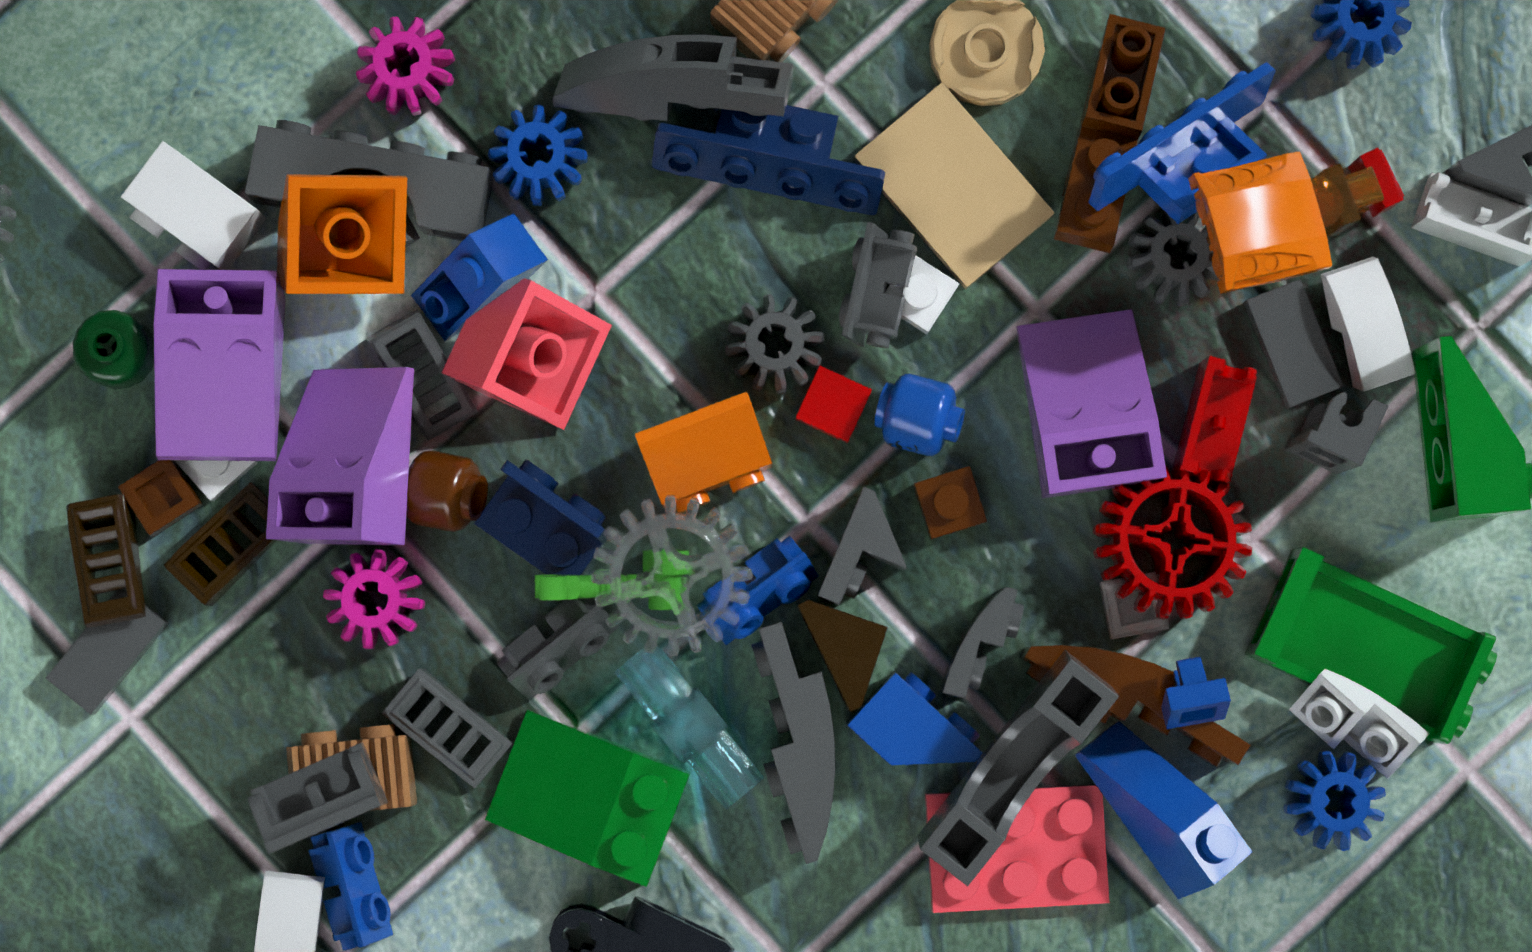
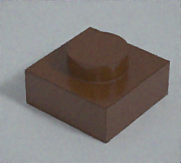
M158 460L118 486L149 536L153 537L203 505L175 460Z
M970 466L913 484L930 540L987 522Z

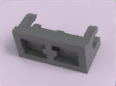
M1345 392L1340 393L1331 399L1326 409L1325 404L1320 403L1307 413L1298 435L1288 440L1284 450L1335 474L1362 466L1388 409V405L1372 399L1364 410L1356 412L1350 409L1343 415L1340 414V410L1346 404L1347 394Z
M359 743L250 790L252 796L248 797L250 809L268 854L388 803L364 743Z

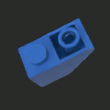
M513 213L469 234L411 296L443 340L447 341L461 331L466 319L522 279H529L548 259Z
M893 672L846 723L851 730L890 765L976 762L983 753L973 744L980 736L978 732L955 712L948 719L941 715L930 704L937 695L912 672L904 680L896 672Z

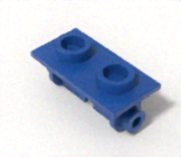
M788 536L782 542L776 538L745 562L756 578L750 584L746 585L737 571L734 570L702 593L705 599L696 606L725 645L735 638L742 639L751 635L761 626L766 615L782 603L789 604L798 600L807 592L811 582L819 577L807 555L801 551L791 536Z
M355 823L312 836L313 849L308 850L309 856H311L316 876L325 877L324 888L339 885L341 896L323 901L333 933V940H340L342 950L346 951L356 947L361 948L392 936L390 907L387 899L381 893L373 865L374 851L370 841L365 837L362 823Z

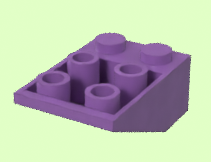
M158 269L154 313L156 457L158 460L277 461L286 296L281 287L277 271Z
M1132 309L1017 326L1042 499L1112 489L1121 485L1133 486L1144 481L1155 482L1166 478L1167 472L1158 416Z
M414 368L313 370L269 480L266 539L306 544L405 545Z

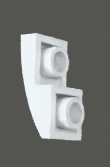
M1370 257L1322 273L1321 278L1331 328L1341 332L1343 335L1353 387L1365 392L1414 375L1413 360L1400 312L1378 258Z
M1324 669L1289 709L1332 749L1342 740L1346 741L1387 779L1430 734L1413 719L1379 695L1327 669Z
M265 871L254 952H316L325 877Z

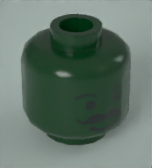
M118 310L100 311L86 318L76 331L72 343L73 358L80 372L91 381L111 389H125L142 382L152 371L154 365V338L149 328L132 315Z

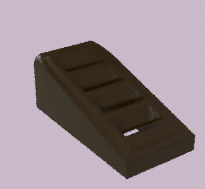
M252 482L244 487L164 563V567L206 606H213L277 541L266 539V531L262 534L241 513L249 504L267 522L268 497ZM231 522L253 542L247 549H244L224 530ZM214 539L235 558L230 565L227 566L207 547ZM197 556L217 575L210 583L191 565V562Z
M116 494L68 504L66 509L69 535L86 627L92 628L146 617L135 513L125 499V496ZM113 543L119 544V549L95 554L92 551L93 547ZM123 567V573L95 578L96 571ZM121 589L127 590L128 597L98 603L97 594Z

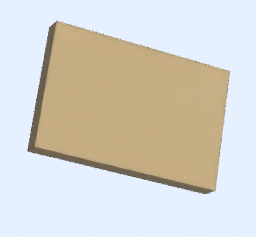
M942 82L854 156V161L858 165L885 171L886 174L882 188L884 196L965 290L1055 214L1051 207Z

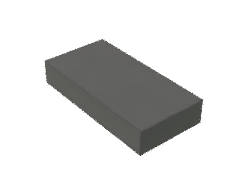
M1301 279L1243 302L1286 409L1344 387Z
M116 590L109 600L128 597L127 590ZM145 604L146 617L92 628L86 627L47 675L46 679L89 714L94 715L163 632L169 622Z

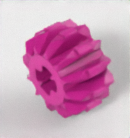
M392 17L389 22L391 34L385 36L377 27L369 30L371 38L377 45L376 48L369 46L358 47V57L368 63V65L357 70L356 76L360 83L371 84L366 92V96L372 103L380 102L386 98V110L389 114L396 115L405 100L412 115L417 116L421 114L422 110L420 98L426 96L435 106L442 102L441 96L434 88L435 84L444 87L453 85L454 78L452 74L441 68L452 64L455 61L452 50L439 49L445 40L443 33L439 29L432 30L424 35L425 23L423 19L415 17L410 23L408 30L404 31L399 17ZM410 56L414 62L410 67L411 75L401 77L397 70L401 67L400 58Z
M375 549L371 556L370 569L360 553L351 554L350 563L355 574L351 575L346 570L335 567L331 575L344 584L342 591L326 589L323 593L324 599L341 601L342 606L326 615L328 622L334 624L342 622L347 618L349 619L340 636L346 642L356 638L363 628L362 644L364 649L375 648L379 630L388 646L397 645L399 638L393 626L395 623L409 632H413L417 628L416 622L404 615L406 607L415 610L425 608L424 600L407 598L406 592L416 589L422 584L421 578L414 575L400 581L399 578L406 570L408 562L404 558L398 557L386 570V552ZM378 583V592L388 595V602L386 608L379 606L376 608L379 613L378 615L371 616L370 606L361 604V597L363 591L372 592L370 585Z

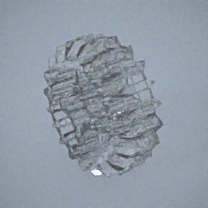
M673 494L666 495L664 503L666 513L656 514L654 503L650 498L642 500L641 505L645 519L640 522L633 512L625 509L621 512L620 517L623 524L629 530L624 534L617 528L608 526L604 532V536L608 541L617 546L616 549L611 550L605 547H597L594 553V558L600 562L610 564V569L593 571L591 581L596 584H610L611 588L596 595L595 603L598 607H605L616 603L618 607L607 616L606 624L612 628L627 619L630 625L624 632L623 640L630 644L636 639L640 630L647 633L644 651L650 654L654 653L657 647L658 637L668 638L667 651L669 656H678V638L688 637L690 648L694 653L700 652L702 650V642L698 632L704 629L711 639L719 642L723 639V632L715 621L720 617L727 623L736 625L740 620L739 614L727 605L728 602L747 604L750 598L747 591L734 587V582L751 580L753 577L752 569L744 566H733V562L749 555L748 547L743 544L728 548L726 545L727 542L736 536L738 528L732 523L725 526L719 532L713 529L721 516V511L716 507H713L707 513L703 521L696 518L699 510V499L691 497L687 503L686 514L675 513L677 501ZM677 528L695 533L703 538L714 551L704 555L702 552L695 555L681 554L672 545L665 529ZM648 534L654 554L653 565L647 571L638 574L635 579L623 582L622 565L627 553L638 540ZM661 548H664L668 561H672L676 570L684 568L689 570V578L681 576V584L683 586L680 587V595L683 602L679 601L675 589L671 588L668 581L659 583L657 580L654 581L655 573L662 574L663 571L661 565L663 564L664 556ZM722 568V580L716 597L704 611L695 616L689 594L690 588L699 579L707 577L709 572ZM639 596L641 599L650 596L662 597L669 602L678 621L669 622L652 618L639 610L630 599Z

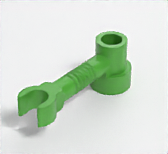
M642 550L641 574H627L626 576L624 574L620 576L618 574L615 576L535 575V598H539V600H574L597 597H648V609L680 610L683 609V575L689 574V550Z

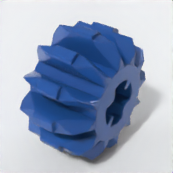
M1323 0L1324 3L1315 5L1311 10V17L1323 23L1312 34L1313 40L1322 42L1330 39L1333 44L1325 54L1327 59L1333 60L1343 51L1346 53L1348 69H1355L1363 57L1372 68L1378 67L1384 61V53L1395 55L1403 47L1398 36L1405 35L1412 25L1411 21L1398 15L1409 7V0ZM1356 12L1358 17L1368 16L1371 24L1366 27L1363 22L1353 23L1351 15Z
M535 105L532 111V122L526 123L522 113L519 110H515L511 113L512 121L517 128L514 132L504 126H497L495 128V136L507 146L490 148L488 150V157L496 163H504L493 172V177L498 184L513 180L509 188L511 198L518 200L530 187L533 205L541 206L544 200L543 189L551 188L554 198L557 201H561L566 197L563 187L559 183L562 179L572 185H579L581 183V174L569 165L587 163L588 154L583 149L572 148L583 139V134L579 127L563 131L568 120L564 112L558 111L547 124L544 107L542 105ZM543 145H547L546 149L551 160L548 163L538 160L533 167L529 166L530 161L526 151L529 148L539 151Z
M1320 751L1318 753L1319 770L1309 761L1301 760L1297 767L1306 781L1302 783L1288 779L1285 783L1287 790L1300 793L1299 801L1284 804V812L1291 815L1304 814L1295 824L1293 831L1299 836H1304L1314 830L1313 846L1320 849H1325L1333 837L1338 850H1349L1351 846L1350 831L1360 840L1368 841L1372 834L1363 821L1367 818L1381 822L1385 815L1381 810L1370 808V800L1381 799L1386 796L1385 788L1377 786L1366 788L1365 786L1374 777L1376 770L1371 765H1365L1355 771L1356 755L1350 752H1344L1336 765L1331 751ZM1328 789L1344 791V794L1339 799L1343 807L1341 812L1325 811L1324 808L1330 802L1329 797L1325 793Z

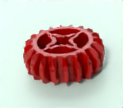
M1166 466L1167 477L1155 482H1140L1133 485L1134 490L1128 485L1113 487L1112 492L1122 505L1105 501L1099 508V511L1104 516L1113 520V524L1100 523L1093 527L1094 535L1110 538V545H1103L1093 551L1096 559L1112 557L1114 566L1101 572V577L1104 581L1111 580L1118 575L1124 578L1126 582L1116 589L1115 596L1122 600L1134 590L1137 591L1139 594L1134 602V610L1138 613L1145 612L1150 607L1153 599L1157 600L1155 607L1157 619L1164 620L1169 618L1173 602L1181 619L1193 617V600L1203 612H1209L1215 609V601L1211 591L1223 599L1229 598L1234 593L1224 576L1240 580L1246 575V570L1233 561L1234 557L1246 558L1252 555V547L1247 544L1237 543L1236 536L1252 531L1251 524L1247 522L1234 524L1232 515L1244 509V503L1238 500L1226 506L1221 499L1229 492L1230 485L1220 483L1212 490L1208 489L1207 485L1211 479V471L1203 468L1193 481H1189L1190 473L1187 471L1175 472L1177 466L1173 470L1171 479ZM1169 494L1168 506L1163 508L1160 522L1157 525L1145 524L1141 527L1130 525L1135 511L1144 500L1155 495ZM1187 499L1195 503L1207 515L1212 524L1215 538H1213V534L1199 531L1194 526L1191 520V505L1187 504ZM1170 524L1175 528L1174 535L1176 538L1184 540V543L1192 544L1173 551L1174 558L1173 554H1170V544L1162 542L1161 538L1153 537L1172 530ZM1129 543L1133 544V547L1146 550L1152 556L1155 565L1154 572H1156V575H1159L1158 583L1152 581L1138 568L1131 555ZM1189 556H1214L1209 570L1201 580L1191 587L1176 588L1177 575L1183 573L1185 561Z

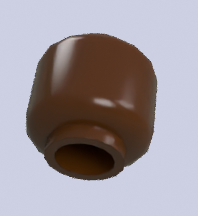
M423 451L409 466L406 516L416 525L450 532L463 530L471 521H477L483 513L488 495L487 479L484 475L480 474L477 464L468 457L438 451Z

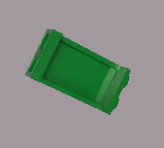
M1305 547L1292 549L1244 655L1309 685L1312 684L1324 669H1327L1362 685L1397 707L1430 733L1425 739L1434 743L1449 744L1453 736L1459 738L1466 730L1472 717L1473 706L1469 705L1468 702L1477 683L1482 685L1486 682L1496 663L1497 653L1491 651L1496 641V636L1487 632L1474 631L1323 561L1325 556Z

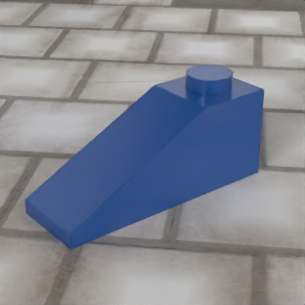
M1120 721L1112 724L1075 754L1078 761L1177 899L1214 886L1252 853L1250 847L1219 804Z

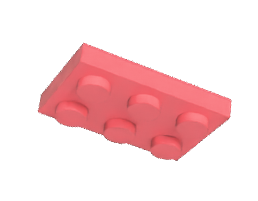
M1096 784L1035 788L1014 819L1004 842L969 886H966L929 857L932 912L945 913L1110 903L1103 794ZM951 792L925 794L926 823H928Z

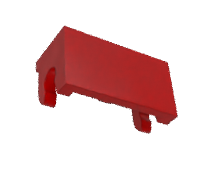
M1208 356L1199 363L1171 474H1173V470L1177 466L1175 472L1187 471L1190 473V479L1193 480L1203 468L1211 471V479L1208 484L1217 486L1220 483H1227L1230 485L1257 379L1256 369L1252 367L1240 369L1227 366L1225 359Z

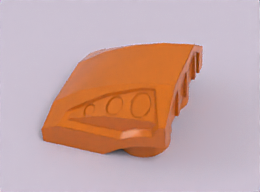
M1300 151L1206 173L1198 172L1188 178L1191 190L1199 188L1194 193L1196 210L1202 219V225H1206L1211 243L1209 250L1210 252L1213 251L1212 267L1217 278L1220 279L1217 282L1220 294L1275 283L1332 267L1325 227L1311 178Z

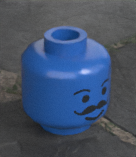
M904 374L894 384L889 382L885 384L878 401L874 424L875 427L882 429L884 441L889 446L925 456H933L942 450L946 440L956 443L962 429L965 409L956 407V394L952 385L915 374Z

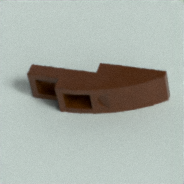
M1109 14L1062 193L1063 200L1053 239L1106 253L1111 252L1115 243L1126 193L1106 207L1096 211L1089 204L1095 183L1093 176L1097 167L1108 156L1117 152L1123 155L1137 146L1144 126L1166 28Z
M1065 645L1025 647L1019 656L1031 664L1026 674L1039 683L1064 650H1066L1111 685L1119 695L1100 722L1105 724L1110 716L1117 720L1125 721L1136 704L1142 708L1137 716L1141 721L1166 736L1170 733L1171 729H1166L1161 706L1166 688L1176 687L1173 671L1126 654L1091 647ZM1214 721L1174 728L1192 740L1187 750L1218 768L1222 760L1229 764L1239 765L1251 746Z

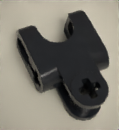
M638 896L634 897L624 920L592 905L584 903L569 905L561 910L554 919L549 936L552 952H734L735 950L728 940L720 934ZM580 922H585L590 925L589 936L595 942L593 945L583 942L579 950L573 949L569 946L570 935L564 929L566 927L576 929Z

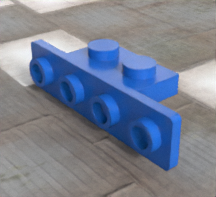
M1266 62L1250 73L1246 71L1237 73L1226 83L1221 92L1208 100L1205 98L1195 100L1185 109L1179 119L1165 128L1162 125L1153 127L1142 137L1138 145L1123 155L1117 152L1108 156L1094 173L1095 183L1089 204L1096 211H1099L1139 185L1177 224L1196 213L1194 193L1199 188L1191 190L1188 178L1192 174L1227 169L1266 159L1267 154L1234 122L1264 102L1276 70Z

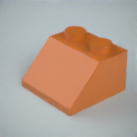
M747 391L635 433L662 507L667 508L675 505L678 514L709 503L710 498L707 492L729 484L732 493H736L765 481L762 471L772 468V461Z

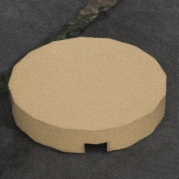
M956 0L937 18L929 43L931 68L939 82H942L960 101L981 107L1005 104L1023 94L1037 77L1045 52L1043 31L1036 17H1033L1032 13L1024 7L1025 4L1020 0Z

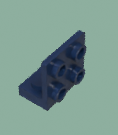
M525 459L519 468L506 460L500 470L508 477L485 507L481 517L474 524L544 574L583 575L611 536L601 526L606 516L575 493L568 502L556 495L553 491L559 483L529 460Z

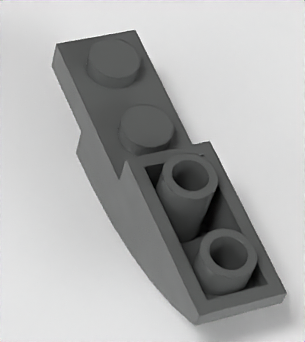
M670 35L643 38L615 44L588 53L565 64L553 96V107L574 109L580 113L598 112L630 116L642 121L652 119L668 121L673 103L687 104L698 109L711 107L743 111L755 116L775 115L784 117L793 81V64L736 57L737 37Z
M780 622L760 628L759 633L762 641L753 643L751 646L761 678L773 675L778 691V698L768 700L778 734L790 731L793 742L771 748L774 761L764 763L763 766L773 798L784 794L791 817L780 821L790 854L802 851L805 863L809 864L818 860L827 833L832 808L835 779L834 731L830 703L822 672L802 678L798 677L783 625Z

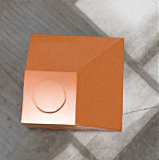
M287 174L278 218L277 273L285 293L404 294L407 177Z

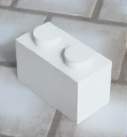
M164 141L161 142L121 195V198L136 208L130 215V219L156 238H159L164 230L168 231L182 242L175 252L200 270H206L210 264H213L220 270H229L267 219L258 209Z

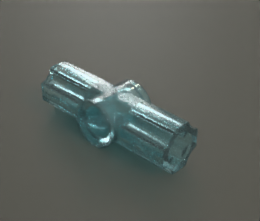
M654 641L637 652L614 672L652 718L651 726L683 764L687 762L700 777V781L725 809H728L765 778L726 730L729 727L712 704L696 686L692 688L679 673V669Z

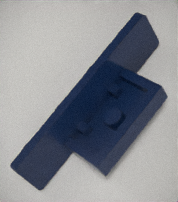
M786 105L784 117L775 115L755 116L743 111L721 109L715 134L659 123L655 133L652 167L654 169L670 172L678 176H689L726 184L734 188L750 189L782 196L791 200H801L839 208L847 212L867 215L877 214L886 174L882 169L830 159L839 116Z

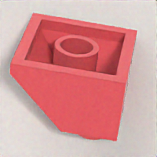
M524 278L465 320L441 373L490 398L564 430L612 325L534 281Z

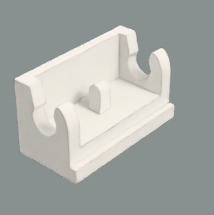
M1439 172L1429 174L1411 228L1519 267L1532 260V208L1452 180L1450 176Z

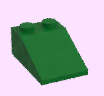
M1438 337L1412 350L1430 523L1498 517L1531 510L1532 463H1526L1525 449L1453 337Z
M527 710L485 820L590 866L647 887L691 772Z

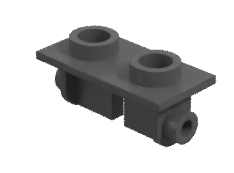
M867 222L864 238L860 237L857 240L852 257L853 270L856 272L851 294L847 293L843 298L839 314L840 326L843 328L842 336L854 344L864 347L866 335L868 334L866 344L888 349L890 340L897 338L905 298L903 296L887 294L886 288L887 284L908 287L917 252V247L912 245L914 234L902 230H892L889 239V235L876 224Z
M596 598L563 600L543 617L555 633L546 639L539 629L533 625L502 649L504 656L496 663L508 677L507 680L525 698L530 700L535 695L545 693L554 688L561 681L564 672L582 657L591 656L602 649L607 643L609 635L618 629L619 626L601 607L602 605Z

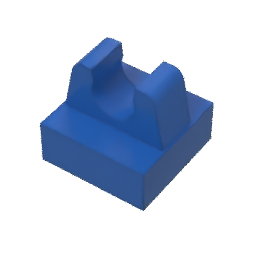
M1201 657L1176 661L1177 670L1173 671L1176 687L1166 688L1161 706L1166 729L1225 719L1231 702L1226 678L1207 681Z

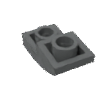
M1010 587L1001 588L973 618L952 654L939 693L966 699L968 688L979 689L987 656L977 653L979 644L982 643L999 648L1004 646L1006 637L1016 638L1024 605L1015 603L1018 589Z

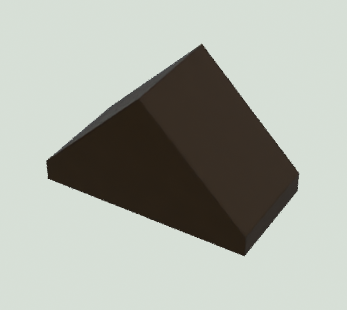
M810 600L799 604L797 608L848 711L851 712L861 707L888 627Z

